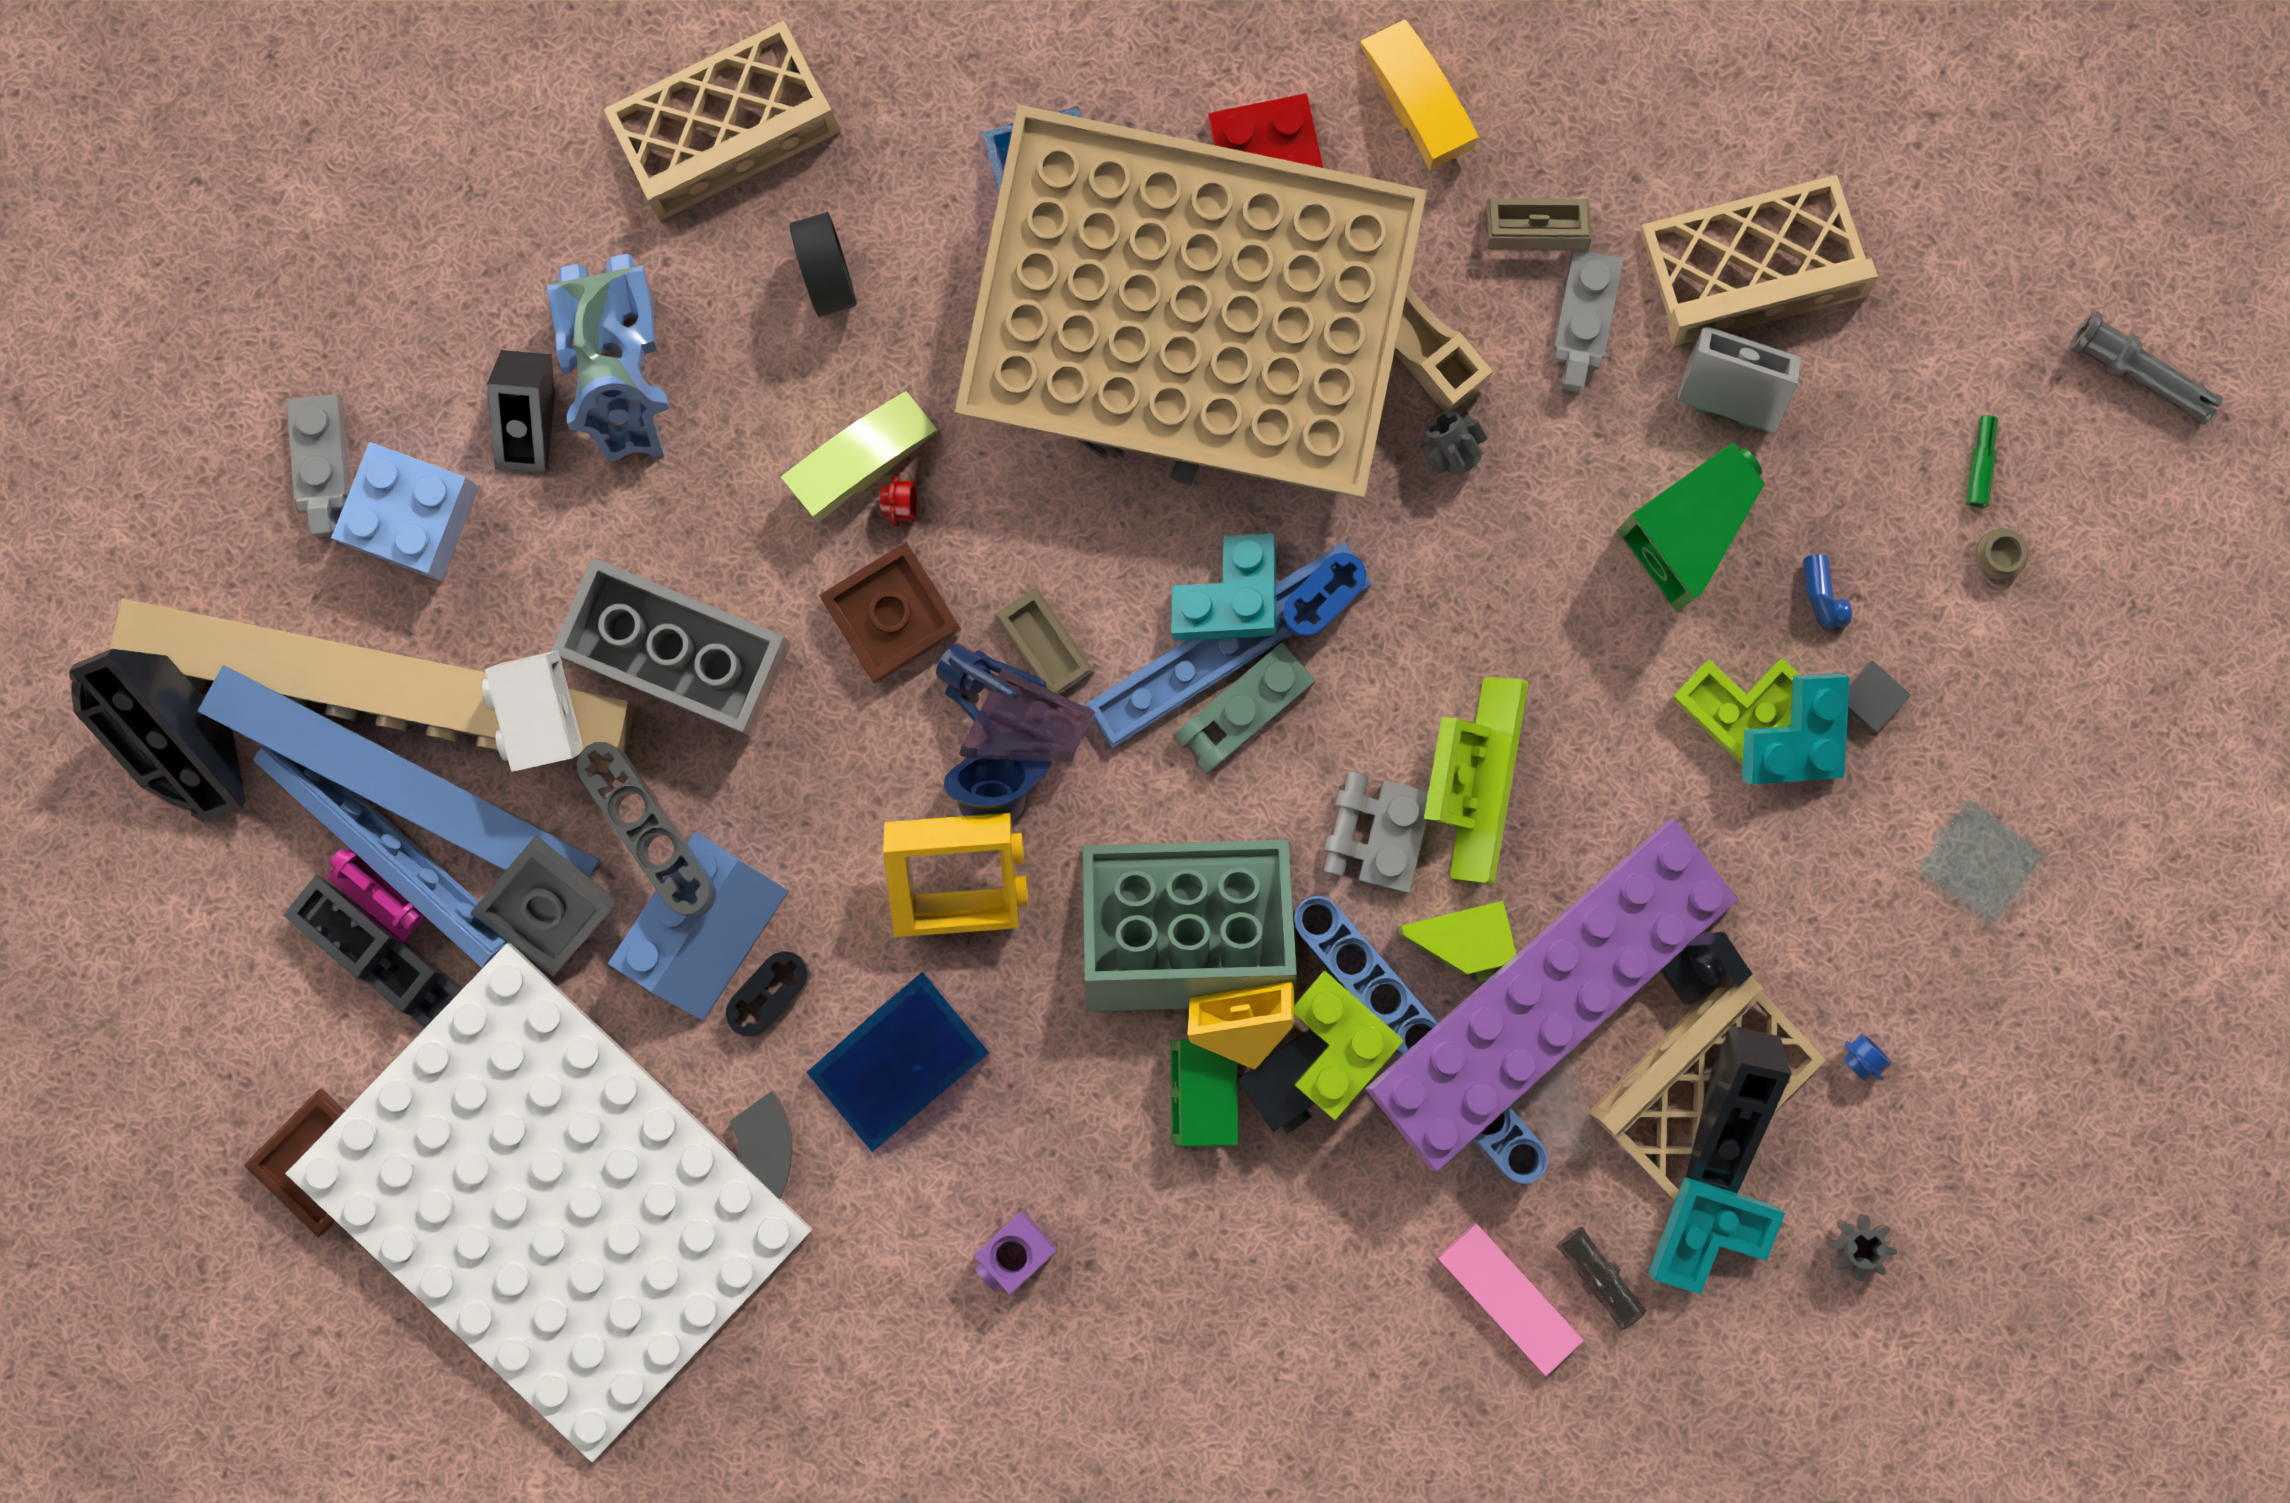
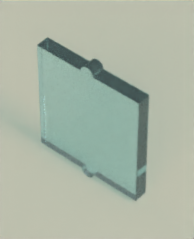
M1967 800L1949 827L1939 830L1938 836L1940 839L1919 866V869L1988 920L1994 922L2014 893H2021L2024 886L2022 882L2043 853L1974 802Z

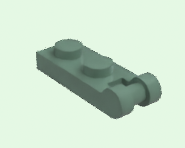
M1281 642L1202 711L1185 723L1173 736L1182 747L1188 745L1199 757L1197 764L1208 774L1314 684L1316 680L1284 643ZM1213 722L1227 736L1216 746L1203 732Z

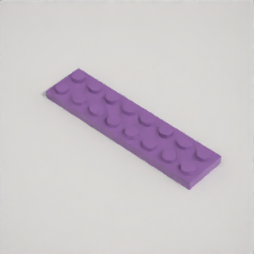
M1667 820L1365 1089L1427 1167L1432 1171H1438L1738 899L1677 820Z

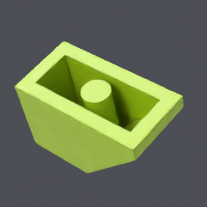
M1503 901L1398 926L1401 938L1462 975L1475 973L1477 982L1488 980L1517 954Z

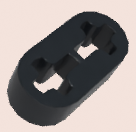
M786 951L774 953L767 958L727 1004L726 1018L731 1029L739 1035L749 1037L761 1035L767 1031L807 987L810 970L804 958L796 953ZM793 961L798 966L794 972L795 978L798 979L797 984L794 987L789 984H783L773 994L768 988L778 976L773 969L778 962L787 966ZM764 994L768 1001L758 1012L760 1017L763 1018L761 1024L757 1025L749 1022L745 1026L741 1025L738 1021L743 1014L738 1008L740 1003L744 1001L745 1003L753 1004Z

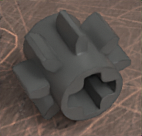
M1445 411L1436 415L1427 424L1425 433L1430 440L1421 444L1420 449L1429 464H1435L1439 473L1442 474L1448 470L1452 474H1462L1471 470L1479 463L1483 453L1478 445L1485 442L1488 437L1479 421L1472 420L1468 412L1465 411L1460 415L1457 411Z
M1859 1214L1857 1226H1851L1845 1221L1838 1220L1836 1223L1841 1231L1837 1240L1826 1241V1245L1837 1249L1840 1256L1834 1261L1832 1266L1837 1270H1843L1849 1265H1853L1852 1276L1853 1279L1858 1281H1864L1866 1269H1872L1878 1274L1885 1275L1886 1270L1882 1263L1887 1255L1897 1254V1250L1888 1247L1884 1240L1890 1228L1880 1225L1870 1230V1217L1864 1214ZM1857 1237L1870 1240L1865 1246L1866 1251L1869 1253L1866 1258L1853 1256L1858 1250L1857 1244L1854 1242Z

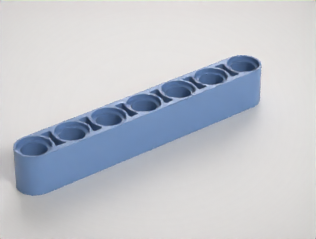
M1313 896L1305 899L1296 907L1293 913L1294 931L1300 940L1338 983L1403 1040H1405L1407 1030L1415 1024H1422L1429 1031L1438 1024L1334 902L1326 897ZM1317 905L1323 907L1330 915V926L1325 933L1314 935L1305 930L1302 924V916L1309 906ZM1344 945L1356 946L1364 955L1363 967L1354 975L1342 972L1337 965V952ZM1380 984L1391 986L1398 996L1396 1008L1391 1013L1385 1015L1375 1011L1370 1000L1372 991ZM1405 1041L1396 1050L1400 1056L1409 1050ZM1510 1106L1500 1114L1499 1125L1494 1131L1485 1134L1480 1132L1473 1139L1500 1173L1512 1181L1522 1184L1533 1183L1540 1179L1546 1171L1548 1156L1544 1146ZM1526 1144L1534 1153L1533 1165L1524 1173H1515L1509 1166V1153L1515 1146Z

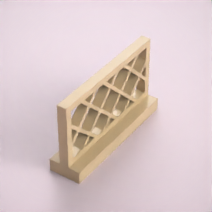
M784 20L603 109L659 221L840 133L834 114ZM782 39L788 50L782 67L777 68L759 63L763 48ZM794 63H795V65H796V67H797L799 73H795V72H792V71H791V70H792V67H793V65H794ZM728 65L743 69L736 91L713 85L718 70ZM754 73L777 79L769 100L746 94ZM787 82L807 87L812 96L811 99L795 107L779 103ZM682 88L698 92L690 113L668 107L673 92ZM709 95L731 101L723 122L701 116ZM742 104L765 110L760 124L750 129L734 126ZM637 110L653 114L645 136L626 131L620 119ZM663 117L686 123L678 145L655 139ZM696 126L719 132L713 147L703 152L688 148ZM632 143L641 145L638 153H636ZM651 149L673 154L667 170L651 178L648 177L644 165Z
M1837 175L1642 224L1640 229L1669 319L1668 331L1673 347L1697 341L1703 325L1729 333L1868 297L1878 277L1872 258L1866 259ZM1828 192L1834 211L1829 220L1825 222L1801 210V207L1808 197ZM1798 200L1795 206L1788 203ZM1772 207L1788 216L1778 235L1752 222L1758 210ZM1749 213L1746 219L1739 216L1741 214ZM1722 219L1739 228L1730 247L1703 235L1710 222ZM1836 219L1840 229L1833 226ZM1794 220L1820 232L1811 251L1784 238ZM1700 225L1697 231L1690 228ZM1675 232L1691 242L1681 259L1678 260L1660 250L1656 236ZM1746 232L1772 245L1761 264L1735 251ZM1826 236L1846 245L1851 260L1834 264L1816 255ZM1697 245L1723 257L1713 276L1686 264ZM1777 249L1804 261L1797 274L1783 276L1767 267ZM1729 261L1755 274L1749 286L1735 289L1718 280ZM1809 265H1812L1813 267L1816 268V269H1812V270L1806 271V270L1808 269ZM1666 266L1674 270L1670 277ZM1680 273L1706 286L1699 299L1678 304L1672 286ZM1761 277L1767 280L1766 282L1758 283ZM1712 290H1714V291H1716L1717 293H1719V294H1715V295L1709 296V294H1710V292H1711Z
M1752 975L1739 987H1713L1587 1112L1674 1202L1682 1184L1676 1188L1666 1177V1154L1692 1153L1703 1108L1704 1081H1709L1711 1073H1704L1705 1052L1713 1044H1723L1726 1036L1722 1035L1729 1030L1730 1026L1741 1028L1742 1016L1756 1003L1767 1014L1766 1033L1777 1036L1778 1026L1787 1036L1781 1037L1782 1044H1795L1807 1057L1791 1074L1776 1110L1826 1061L1821 1053L1762 991L1763 987ZM1694 1064V1073H1685ZM1677 1080L1694 1081L1693 1109H1667L1668 1089ZM1658 1100L1657 1109H1649ZM1640 1117H1657L1656 1146H1637L1625 1132ZM1667 1117H1693L1692 1146H1666ZM1645 1154H1656V1165Z

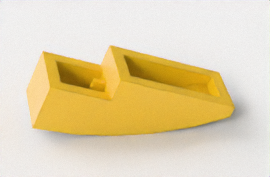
M1406 20L1360 41V45L1405 131L1409 130L1429 171L1475 149L1479 138L1475 128L1436 61Z

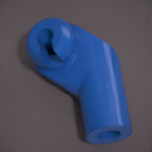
M1823 554L1807 556L1802 562L1805 588L1818 624L1830 630H1833L1834 626H1848L1852 619L1851 604L1845 599L1834 601L1828 557Z

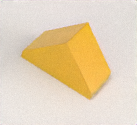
M1292 981L1190 997L1188 1038L1190 1043L1254 1070L1294 1027V986Z

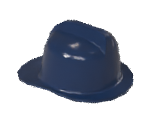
M1024 732L1001 734L1018 755V763H1010L990 740H987L945 776L943 787L948 796L957 801L958 808L963 816L1010 813L1012 822L1023 812L1028 792L1046 775L1052 766L1053 753L1048 743L1036 735Z

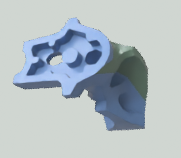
M630 254L610 257L609 261L606 262L607 273L589 276L587 268L579 264L560 267L558 283L548 284L547 291L556 336V352L562 373H572L573 369L578 367L575 402L570 406L567 413L569 429L588 433L596 442L607 462L620 460L631 453H647L653 458L664 456L660 433L654 415L669 410V401L660 387L651 386L645 382L642 374L645 354L657 351L654 317L655 300L643 265L636 266ZM629 317L638 318L631 327L623 326V321ZM573 337H574V348H575V349H573V347H572V339H573ZM603 350H606L618 358L601 356L600 354Z

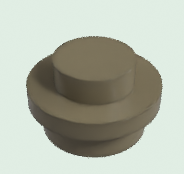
M2006 528L1995 529L1985 534L1979 540L1975 551L1976 562L1980 570L1988 577L1996 580H2007L2018 575L2025 568L2029 556L2025 540L2017 532Z

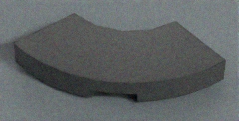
M772 1090L729 1122L738 1140V1160L778 1199H781L790 1174L793 1144L787 1114L777 1094Z

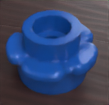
M1861 1033L1852 1043L1850 1041L1845 1042L1844 1045L1849 1053L1843 1060L1861 1079L1866 1081L1871 1075L1878 1080L1884 1079L1881 1073L1892 1062L1870 1038Z

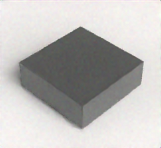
M1872 660L1849 683L1848 712L1867 730L1875 734L1905 703L1911 694Z

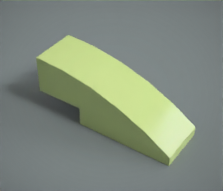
M907 391L834 436L787 471L781 478L813 519L819 523L856 492L858 494L862 493L936 434L938 429Z

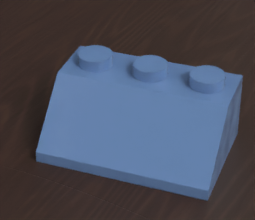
M694 832L687 844L715 885L716 899L713 906L707 913L699 917H686L672 911L656 890L607 964L651 993L704 1021L789 890L708 837ZM685 861L680 868L686 867L688 863ZM679 871L664 877V882L671 876L677 879L682 886L684 894L678 898L679 901L685 900L692 904L698 901L695 892L701 887L700 883L694 885L686 881Z

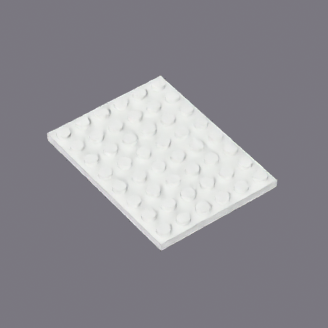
M507 943L285 1173L591 1462L609 1446L812 1230L782 1199H778L738 1160V1157L511 943Z

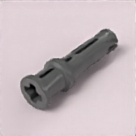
M2093 311L2084 320L2069 345L2070 351L2075 354L2080 351L2084 352L2106 366L2105 372L2110 376L2120 377L2124 374L2198 420V423L2202 425L2206 424L2217 412L2212 407L2214 405L2219 407L2222 403V396L2214 394L2142 349L2143 343L2140 341V337L2135 334L2126 336L2102 321L2103 314L2098 311Z

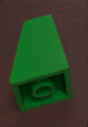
M1735 442L1729 444L1632 513L1616 530L1676 613L1704 592L1765 485L1760 477L1762 468L1757 459L1747 449L1740 450Z

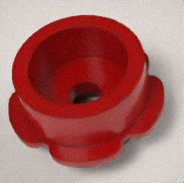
M894 476L890 486H882L881 515L883 517H890L892 525L899 526L900 522H914L917 503L915 482L901 481L899 476Z

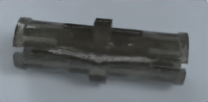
M1580 1226L1560 1240L1556 1248L1561 1251L1584 1281L1582 1288L1588 1295L1594 1294L1615 1321L1617 1327L1621 1331L1625 1330L1642 1318L1647 1309L1619 1276L1621 1269L1616 1262L1612 1261L1609 1263L1585 1232L1584 1227Z

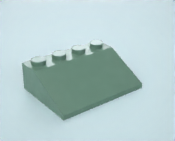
M1288 840L1082 846L1086 1011L1189 1009L1190 997L1292 981L1295 1004L1297 971Z

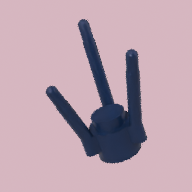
M962 644L952 645L942 655L936 668L937 677L948 684L945 695L962 707L1010 763H1018V755L967 697V694L976 695L985 686H988L1011 700L1018 697L1017 691L992 676L991 671L1040 690L1046 688V682L1027 672L992 659L980 650L974 653Z

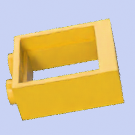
M1010 813L885 822L883 856L894 937L1019 928V907L1029 906L1026 875L1017 876L1016 865L1024 864L1022 833H1012ZM999 850L1003 888L915 895L910 857Z

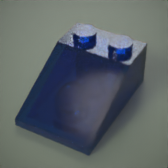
M921 972L806 1073L870 1151L874 1152L989 1056L992 1051L929 974Z

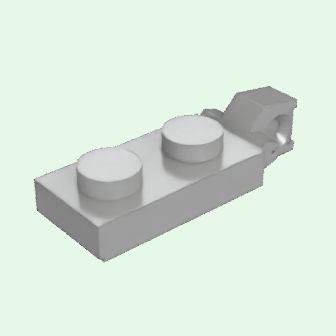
M1586 250L1572 251L1552 349L1555 350L1554 361L1565 363L1560 390L1580 394L1581 389L1585 385L1588 368L1597 370L1600 368L1601 360L1606 352L1624 258Z
M338 394L286 399L293 492L297 510L300 513L307 512L310 535H314L317 539L332 537L337 524L335 509H343L349 494L342 397Z

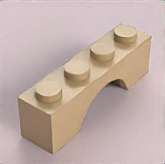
M1408 283L1394 354L1443 412L1455 411L1487 384L1493 370L1461 332L1446 326L1427 308Z

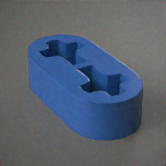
M1344 552L1334 554L1326 559L1286 601L1283 610V620L1287 629L1294 635L1303 638L1314 637L1322 632L1363 589L1367 574L1361 560L1353 554ZM1336 566L1340 570L1345 569L1347 566L1353 568L1355 571L1351 578L1352 583L1355 585L1353 588L1349 589L1343 584L1332 595L1325 590L1334 577L1333 572L1330 570L1332 567ZM1319 596L1324 601L1315 613V617L1319 622L1315 625L1308 621L1303 622L1301 625L1297 624L1294 619L1298 611L1294 605L1300 602L1302 605L1307 606Z

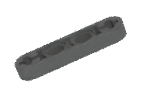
M594 742L586 746L577 760V772L581 781L666 905L672 911L686 917H699L707 913L716 899V888L711 877L628 757L619 748L606 742ZM599 756H603L608 760L614 759L608 767L615 779L623 783L622 785L614 788L609 780L599 774L593 775L598 769L595 760ZM638 794L645 803L644 813L639 820L633 823H626L620 817L619 806L625 797ZM667 836L674 845L672 857L662 865H655L648 857V847L655 838ZM685 861L688 863L686 867L680 868ZM679 871L686 881L694 885L700 883L701 887L695 892L698 901L695 904L685 900L679 901L678 898L684 894L682 886L677 879L671 876L664 882L663 876Z

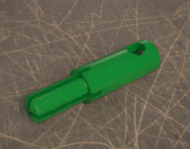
M1992 415L1980 417L1977 444L1972 453L1966 505L1989 507L1997 453L1994 448L1998 418Z

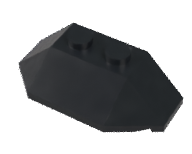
M110 649L73 664L69 670V677L72 680L73 712L140 787L172 805L190 810L191 816L202 822L243 807L246 800L233 731L229 727L198 712L204 697L167 655Z

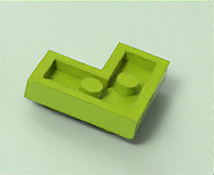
M1780 658L1745 693L1708 659L1670 699L1743 766L1744 729L1788 727L1791 724L1793 676L1800 674L1783 658Z
M1323 971L1294 1004V1015L1326 1042L1328 1046L1294 1085L1333 1120H1336L1405 1040L1332 976Z

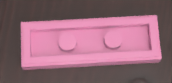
M1474 1222L1437 1257L1545 1376L1554 1370L1584 1341L1477 1223Z

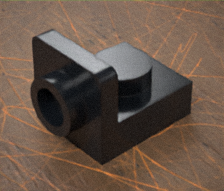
M1725 932L1700 933L1660 970L1683 1004H1693L1712 987H1739L1753 975Z

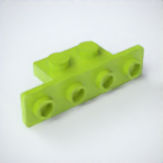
M1485 677L1482 682L1476 723L1459 718L1441 717L1424 819L1458 828L1450 870V877L1452 879L1493 884L1496 880L1528 691V682L1525 680Z

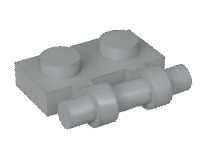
M1349 771L1344 790H1338L1335 806L1340 808L1333 835H1327L1324 851L1328 852L1324 872L1344 876L1348 857L1361 860L1362 865L1358 881L1408 894L1427 823L1424 815L1428 791L1384 780L1378 800L1364 796L1368 776ZM1359 813L1374 816L1367 845L1353 841Z

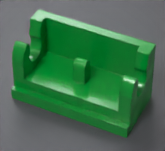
M1170 1040L1171 1144L1179 1146L1238 1145L1237 1062L1192 1044L1190 1040Z

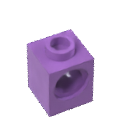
M1022 1209L976 1252L974 1257L981 1264L975 1268V1271L994 1292L1003 1287L1011 1295L1057 1251L1058 1247ZM1007 1241L1020 1243L1027 1252V1262L1019 1269L1004 1267L998 1259L1000 1245Z

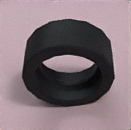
M824 212L791 222L789 228L795 253L817 316L821 317L855 307L857 301L830 214Z

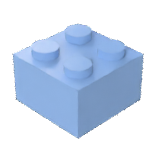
M369 442L331 538L353 550L442 582L479 487L462 475Z

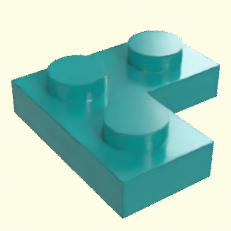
M1274 533L1223 536V583L1172 586L1171 633L1174 641L1277 636L1276 538Z
M1841 673L1793 676L1791 726L1744 729L1742 780L1753 785L1844 778L1850 676Z
M1684 1177L1648 1274L1656 1281L1702 1294L1719 1247L1767 1261L1785 1212L1778 1206Z

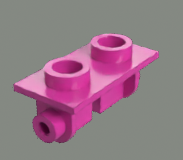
M350 848L348 851L344 849L339 850L331 858L329 865L333 869L326 877L401 941L406 943L426 917Z

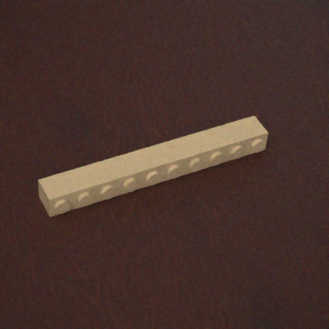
M127 599L121 600L110 649L167 655L197 690L205 691L207 682L213 683L222 665H225L307 707L308 702L326 706V716L356 722L358 712L377 716L376 726L406 732L408 723L427 726L426 736L452 742L457 741L458 733L477 736L476 746L498 751L496 731L500 730L495 709L490 710L484 699L482 682L484 679H487L485 672ZM568 689L583 748L594 742H606L619 748L626 755L637 706L625 700ZM599 756L595 760L598 765L596 771L607 773L609 763L614 761V759L608 760L603 756Z

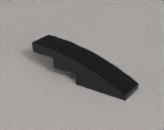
M314 876L283 915L355 978L365 981L401 1013L410 1015L424 1028L463 989L409 944L401 941L370 913L321 876Z

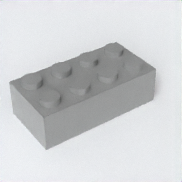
M592 557L552 651L559 650L560 658L568 663L751 738L791 643L783 635Z

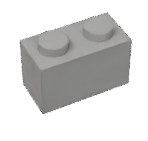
M1703 325L1683 371L1677 401L1688 404L1692 409L1701 413H1715L1736 420L1739 424L1749 429H1763L1776 433L1798 384L1801 357Z

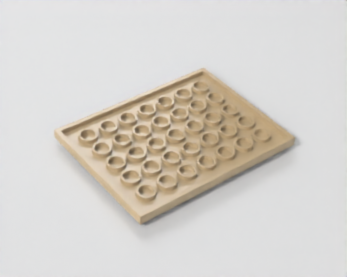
M1017 105L955 415L1363 499L1367 489L1427 190Z

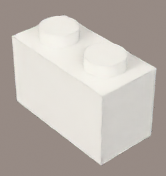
M559 650L500 663L485 669L487 679H484L482 682L484 699L490 710L495 709L500 730L496 731L497 749L502 760H508L511 772L571 759L583 751L584 748Z

